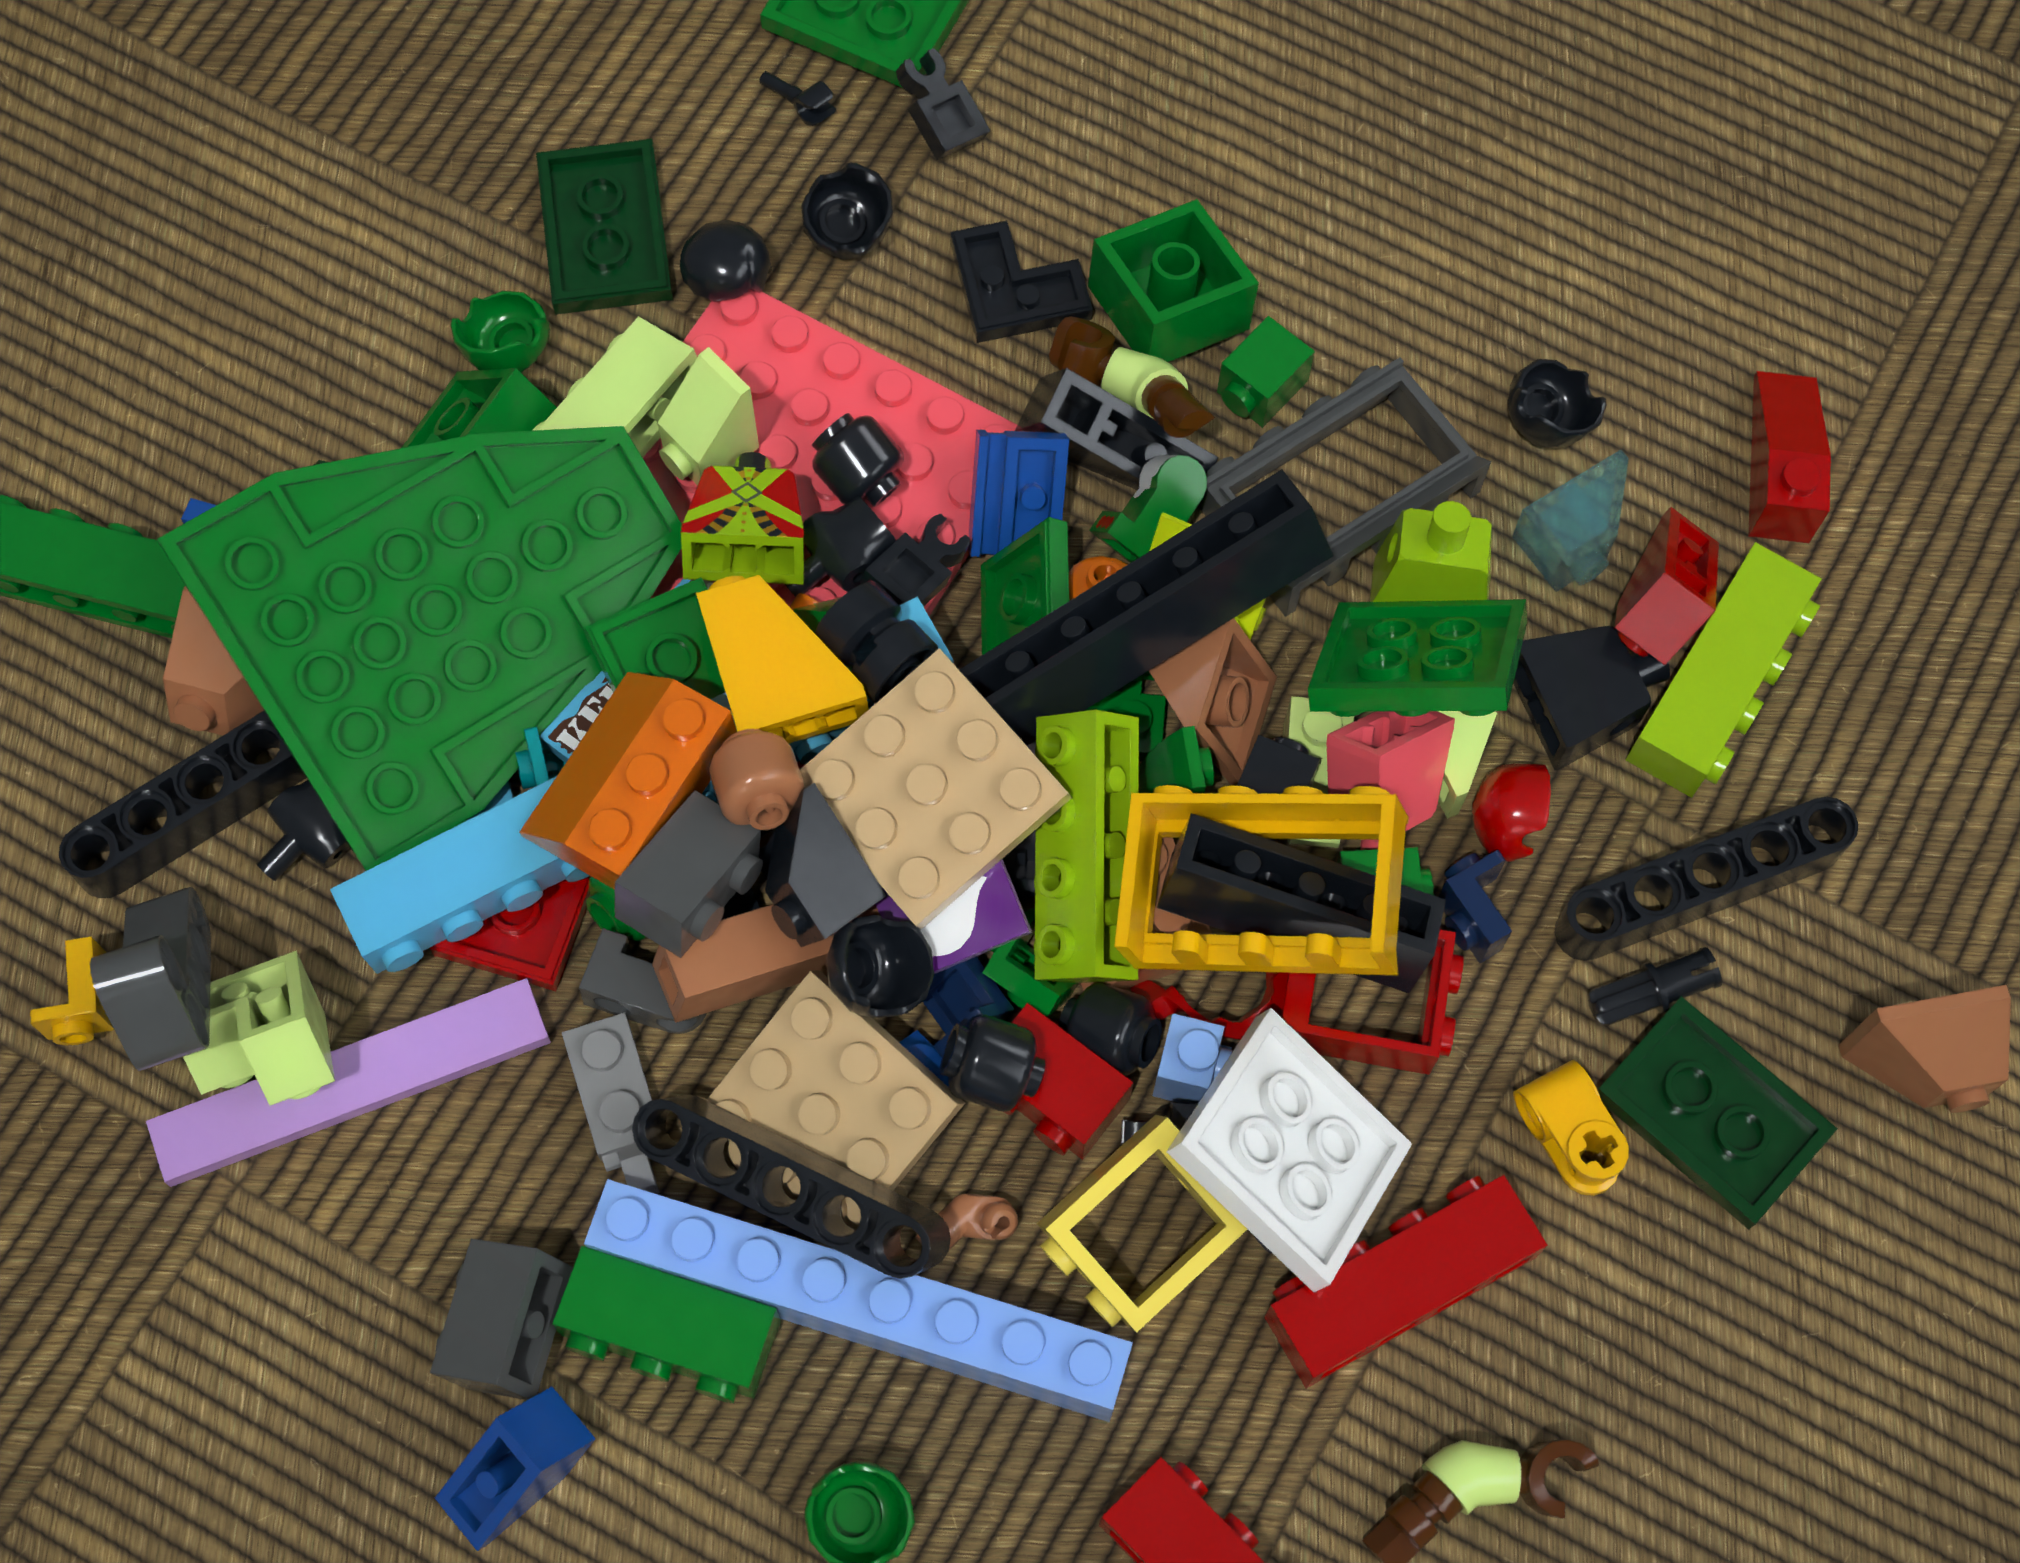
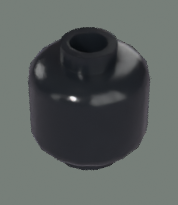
M847 413L831 424L812 444L813 448L817 451L812 461L814 472L844 505L859 495L864 501L867 499L873 507H876L902 483L895 473L903 464L904 453L871 416L864 415L854 419Z
M1096 983L1087 987L1078 999L1070 998L1065 1004L1059 1020L1060 1028L1124 1076L1133 1074L1138 1067L1144 1069L1152 1062L1162 1034L1161 1020L1155 1017L1153 1005L1148 999L1142 995L1105 983Z
M978 1014L973 1016L966 1025L956 1023L943 1051L940 1074L948 1077L949 1090L955 1097L993 1110L1007 1112L1018 1104L1023 1095L1035 1096L1044 1075L1045 1059L1036 1056L1037 1044L1031 1030L989 1015Z

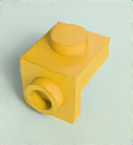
M92 936L65 941L69 1003L30 1010L31 1025L45 1038L52 1040L55 1044H84L94 1039V1033L114 1030L97 996L90 971L91 958L107 952Z

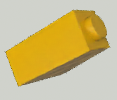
M760 575L749 578L743 576L725 577L714 582L708 590L696 593L737 731L759 729L782 736L789 744L850 726L869 710L863 684Z

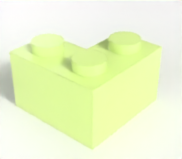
M297 951L210 982L209 1047L183 1056L201 1095L221 1087L234 1088L240 1086L255 1075L269 1106L289 1098L302 1099L317 1092L322 1086L335 1082L325 1012Z

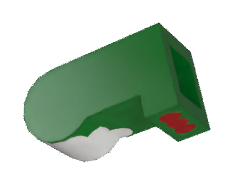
M1159 455L1151 458L1144 465L1140 473L1139 489L1134 493L1123 511H1102L1089 531L1129 563H1132L1149 552L1160 516L1163 512L1185 522L1188 521L1207 489V477L1204 468L1196 459L1190 456Z

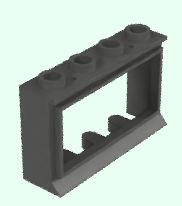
M1401 357L1382 369L1378 365L1366 369L1353 381L1350 388L1335 398L1327 395L1318 399L1307 408L1302 418L1285 429L1282 426H1276L1268 430L1256 441L1252 450L1236 460L1231 456L1226 457L1213 465L1206 473L1207 489L1199 503V508L1205 516L1235 499V494L1387 399L1441 463L1437 468L1328 536L1326 539L1334 556L1269 596L1285 617L1296 611L1300 591L1319 578H1322L1327 586L1335 584L1346 574L1350 559L1369 546L1377 554L1402 510L1415 508L1434 511L1440 503L1448 500L1450 494L1460 488L1463 489L1470 499L1481 491L1491 461L1476 455L1403 367L1404 361Z

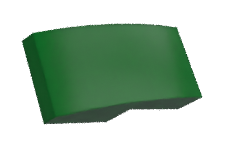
M1195 726L1182 727L1169 735L1148 753L1139 766V793H1153L1154 788L1163 785L1180 786L1191 790L1193 793H1204L1207 786H1213L1214 784L1211 753L1208 747L1199 748Z

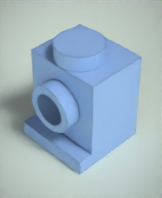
M1172 1013L1152 1096L1177 1103L1198 1104L1232 1054V1047L1220 1045L1225 1026Z

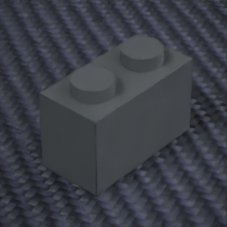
M694 790L615 881V918L681 958L696 939L703 942L713 934L723 917L724 906L736 892L741 895L745 894L757 880L763 866V860L759 859L761 830L753 828L751 824H733L722 814L718 803Z
M471 1239L464 1263L457 1275L456 1289L444 1328L436 1343V1354L430 1373L468 1390L523 1400L536 1396L556 1332V1328L552 1323L573 1267L537 1248Z

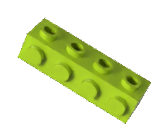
M1102 710L1036 717L1035 756L1070 794L1071 799L1041 824L1035 833V980L1070 983L1138 980V969H1135L1114 945L1131 793H1139V717Z

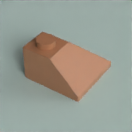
M185 586L182 591L163 676L170 722L183 725L194 731H207L223 736L264 710Z
M1233 618L1150 669L1149 672L1184 727L1195 726L1200 748H1209L1213 764L1231 786H1237L1257 737L1260 734L1277 676Z
M2007 985L1877 1008L1838 1045L1841 1056L1922 1108L1947 1104L1950 1113L1980 1108L1990 1103L1989 1094L2009 1080L2011 997Z

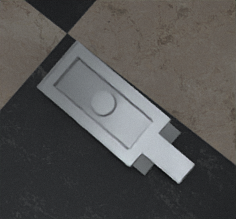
M625 1012L561 1032L597 1155L603 1161L606 1171L622 1167L627 1185L658 1194L659 1189L649 1157L639 1150L633 1138L632 1126L634 1117L643 1105L652 1101V1097Z

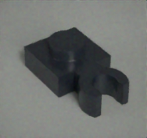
M934 48L928 50L919 60L927 76L920 74L916 70L910 58L898 67L896 76L900 85L907 92L916 95L918 98L908 111L936 160H940L981 141L991 131L963 81L948 85L944 78L946 72L945 62L937 50Z
M938 514L927 522L919 544L907 533H904L865 569L861 583L868 581L877 582L898 605L918 596L924 607L947 585L952 574L947 567H952L963 559L971 539L964 535L955 544L948 545L942 543L937 536L941 532L947 518L942 514Z

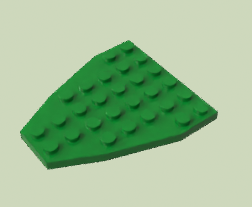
M624 426L478 433L276 472L157 538V541L363 869L367 871L456 827L484 810L518 770L515 752L528 750L524 729L537 727L540 736L574 697L602 671L584 634L585 627L651 598L682 549V523Z

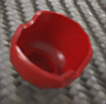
M1515 763L1501 765L1490 770L1483 778L1472 803V821L1479 842L1487 854L1499 850L1507 862L1533 854V848L1525 846L1522 840L1527 834L1543 830L1548 822L1551 790L1550 774L1546 765Z

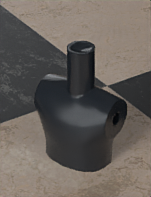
M857 495L845 505L833 511H822L813 514L803 523L804 545L811 555L804 561V585H785L796 597L799 593L804 594L828 575L843 590L850 591L862 584L861 579L865 569L883 554L896 539L865 501Z
M308 780L300 785L287 788L269 806L267 813L284 835L256 864L268 877L276 881L302 853L325 869L338 862L349 850L348 843Z

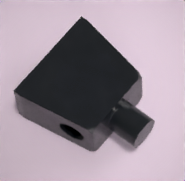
M1608 625L1524 640L1513 684L1556 771L1638 725L1651 705V697L1647 687L1669 680L1670 667L1669 663L1664 665L1650 654L1647 657H1642L1636 653L1630 654L1626 645L1619 638L1618 630Z

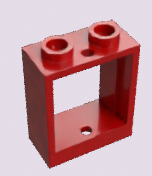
M1441 929L1439 931L1435 955L1427 967L1417 1044L1308 1024L1316 973L1288 974L1281 1018L1322 1056L1429 1075L1439 1059V1055L1449 1057L1454 1039L1455 1018L1445 1016L1448 993H1458L1463 973L1464 956L1453 954L1456 932Z

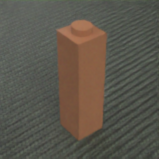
M876 904L856 918L880 915ZM769 905L721 920L716 930L706 941L702 942L696 939L681 958L659 945L652 965L675 1023L800 984L810 971L820 970L824 975H827L826 958L835 933L824 940L800 947L796 939L789 938L778 927L771 911L773 905Z

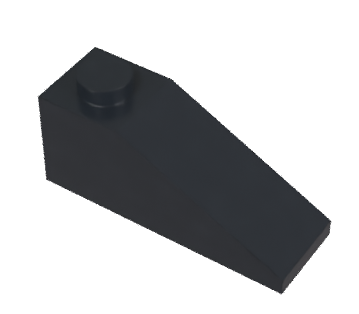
M1068 368L1039 379L1015 431L1066 433L1069 438V462L1135 490L1139 489L1140 473L1144 465L1156 456H1190L1201 464L1205 473L1216 464L1218 459L1217 456L1185 437L1175 438L1169 436L1153 418Z

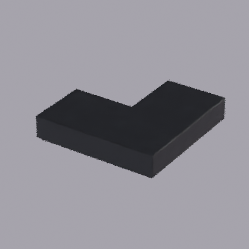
M1008 221L950 232V244L977 343L1058 327L1064 318L1070 316L1092 320L1093 308L1079 259L1021 270Z

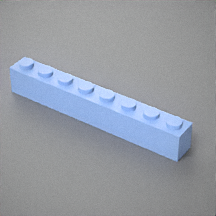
M610 1179L606 1181L584 1242L585 1247L777 1308L780 1319L1110 1422L1133 1342L918 1275L901 1279L888 1276L837 1250Z

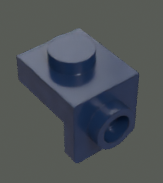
M1499 850L1494 851L1481 860L1476 853H1473L1451 866L1444 874L1447 880L1438 896L1446 900L1444 913L1447 916L1445 918L1447 930L1456 932L1455 943L1464 951L1470 949L1479 963L1499 953L1512 933L1511 928L1482 889L1497 879L1506 862Z
M977 957L935 973L927 998L923 1001L926 1008L946 1034L933 1046L941 1057L948 1037L956 1023L966 1025L973 1016L978 1014L989 1015L1003 1020L1014 1010L997 984L982 973L985 968Z

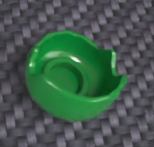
M502 290L483 299L474 297L470 301V309L465 319L461 321L459 318H452L450 324L454 343L460 353L478 370L516 368L522 373L539 358L550 335V324L542 306L524 292Z
M862 1461L845 1463L825 1473L813 1485L804 1511L809 1541L827 1563H886L897 1558L904 1551L915 1523L910 1493L897 1476L876 1463Z

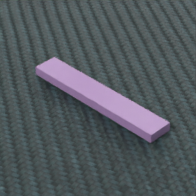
M525 978L331 1051L335 1082L322 1086L317 1092L302 1099L289 1098L269 1106L256 1079L147 1120L146 1124L164 1182L172 1187L550 1044L551 1041L528 979Z

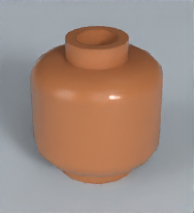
M746 729L729 736L714 753L709 765L711 781L721 812L730 822L736 825L751 824L753 828L758 830H769L780 826L788 818L800 792L804 789L803 778L792 747L782 736L767 731Z

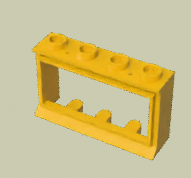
M1174 785L1158 786L1154 788L1153 793H1131L1114 947L1135 969L1398 976L1396 947L1405 830L1409 817L1396 794H1390L1387 790L1374 786L1354 787L1349 790V794H1323L1319 789L1308 786H1290L1283 790V794H1258L1251 788L1234 785L1223 786L1218 789V793H1193L1187 788ZM1191 813L1266 839L1379 840L1371 938L1333 937L1322 933H1312L1307 936H1266L1257 932H1243L1240 935L1199 934L1186 930L1175 931L1174 934L1152 933L1162 837L1180 838Z

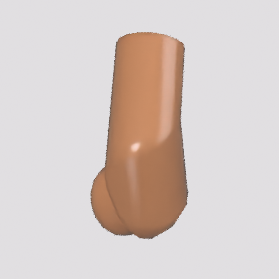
M958 1195L938 1213L949 1227L951 1237L949 1250L962 1237L986 1240L1007 1239L1015 1232L1018 1225V1215L1012 1205L1004 1198L991 1195ZM917 1234L916 1239L922 1245L921 1238Z

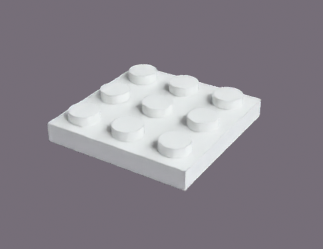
M1269 1008L1255 1017L1166 1152L1313 1292L1329 1286L1412 1143L1272 1008Z

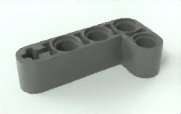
M187 887L126 908L123 948L91 958L90 971L97 996L133 1066L138 1071H142L209 1047L211 931L203 904L193 887Z

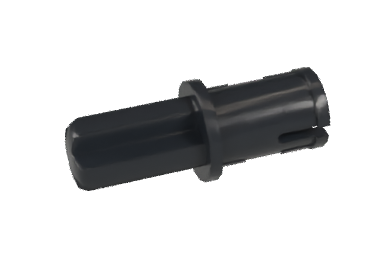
M1703 947L1694 953L1655 967L1651 962L1644 963L1641 966V972L1592 989L1588 993V1002L1592 1015L1599 1025L1608 1026L1655 1008L1660 1013L1669 1010V1003L1677 1001L1681 996L1685 998L1710 988L1721 987L1722 977L1719 967L1695 976L1691 974L1692 971L1715 962V957L1708 947Z

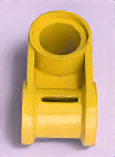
M1571 1060L1513 1091L1515 1105L1525 1125L1532 1135L1540 1141L1563 1181L1571 1190L1581 1195L1595 1196L1605 1193L1614 1185L1629 1158V1146L1625 1135L1620 1131L1602 1103L1592 1079L1578 1062ZM1584 1150L1591 1156L1602 1153L1606 1158L1603 1166L1597 1161L1585 1164L1581 1159Z

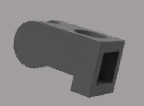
M602 928L579 986L584 1005L613 1015L625 1012L628 1020L669 1033L683 1034L691 1032L701 1025L707 1013L675 1023L652 963L631 956L628 936Z

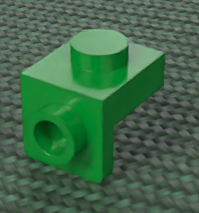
M1032 907L1024 912L1032 933L990 950L993 952V955L982 973L1008 990V997L1017 1006L1023 1009L1029 1003L1040 1013L1048 1017L1070 999L1078 983L1035 980L1034 949L1027 945L1035 932V908Z

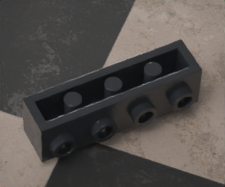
M1191 813L1171 855L1157 908L1235 935H1240L1243 932H1257L1266 936H1307L1312 933H1322L1333 937L1371 938L1376 876ZM1401 885L1396 947L1398 976H1356L1410 993L1435 955L1446 900Z

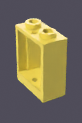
M1160 1115L1153 1116L1036 1223L1049 1237L1040 1247L1052 1262L1066 1276L1077 1269L1094 1288L1085 1298L1097 1313L1112 1328L1122 1320L1125 1325L1135 1332H1138L1248 1230L1166 1152L1180 1131L1168 1117ZM1154 1153L1213 1219L1216 1225L1132 1302L1070 1230Z

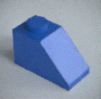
M550 1387L496 1417L436 1495L435 1500L472 1546L479 1551L491 1543L560 1483L596 1438L557 1391Z

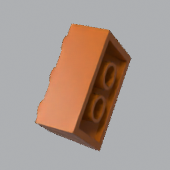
M627 672L520 830L521 836L615 890V881L693 791L696 790L702 794L711 781L709 765L714 753L729 736L737 732L731 711L675 679Z

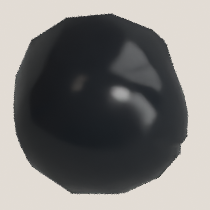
M847 163L845 167L836 172L819 175L809 188V193L805 196L801 205L804 233L815 248L822 253L842 260L864 256L879 247L891 226L893 218L891 190L879 173L858 163Z
M731 220L704 224L686 240L680 256V272L683 282L695 295L714 302L738 298L750 289L761 292L765 288L767 274L773 273L769 251L762 236L747 224Z
M1536 359L1514 375L1509 389L1508 411L1516 429L1533 445L1542 448L1562 449L1581 440L1601 425L1607 406L1606 399L1604 397H1594L1591 394L1588 386L1589 374L1586 371L1568 369L1566 365L1557 360Z
M881 915L855 918L851 923H847L834 934L826 958L829 988L849 1011L872 1018L892 1017L910 1012L927 998L935 976L932 949L920 928L916 927L911 921L890 920L882 918Z

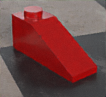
M1756 371L1753 384L1748 536L1810 543L1830 511L1831 454L1817 378Z
M1672 507L1662 516L1617 604L1614 627L1618 630V636L1630 650L1642 657H1647L1650 654L1664 665L1670 661L1716 611L1719 542Z

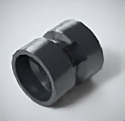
M868 581L858 585L841 597L823 616L816 628L815 634L846 667L853 666L851 672L863 684L866 695L876 704L938 650V646L915 621L910 619L900 621L902 615L901 607L877 582Z

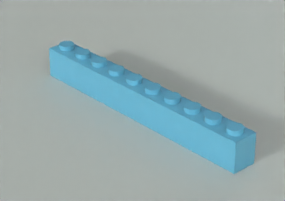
M918 596L899 605L902 610L900 621L907 619L915 621L936 643L938 649L940 648L954 664L951 654ZM847 666V668L851 671L853 666ZM726 692L711 699L731 711ZM867 696L868 707L870 709L875 704ZM849 726L789 743L796 761H800L804 765L807 764ZM556 777L330 889L361 956L376 974L384 970L397 972L406 969L423 957L424 950L446 939L449 942H455L475 934L482 928L483 920L505 909L509 912L525 909L542 897L543 890L565 879L568 882H575L590 876L527 840L520 834V830ZM710 781L702 794L718 803L712 781Z

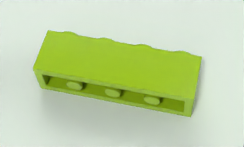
M1755 542L1718 603L1716 611L1709 618L1625 760L1691 798L1704 779L1716 785L1735 753L1725 746L1733 730L1745 735L1764 704L1761 700L1753 697L1762 681L1773 686L1792 656L1791 652L1782 648L1789 634L1793 633L1801 638L1821 605L1810 599L1822 578Z

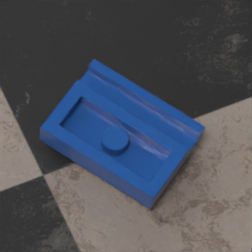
M976 430L969 521V538L971 541L968 552L970 556L980 557V554H997L1046 518L1063 519L1069 438L1066 433L1026 431L990 433L986 432V430Z

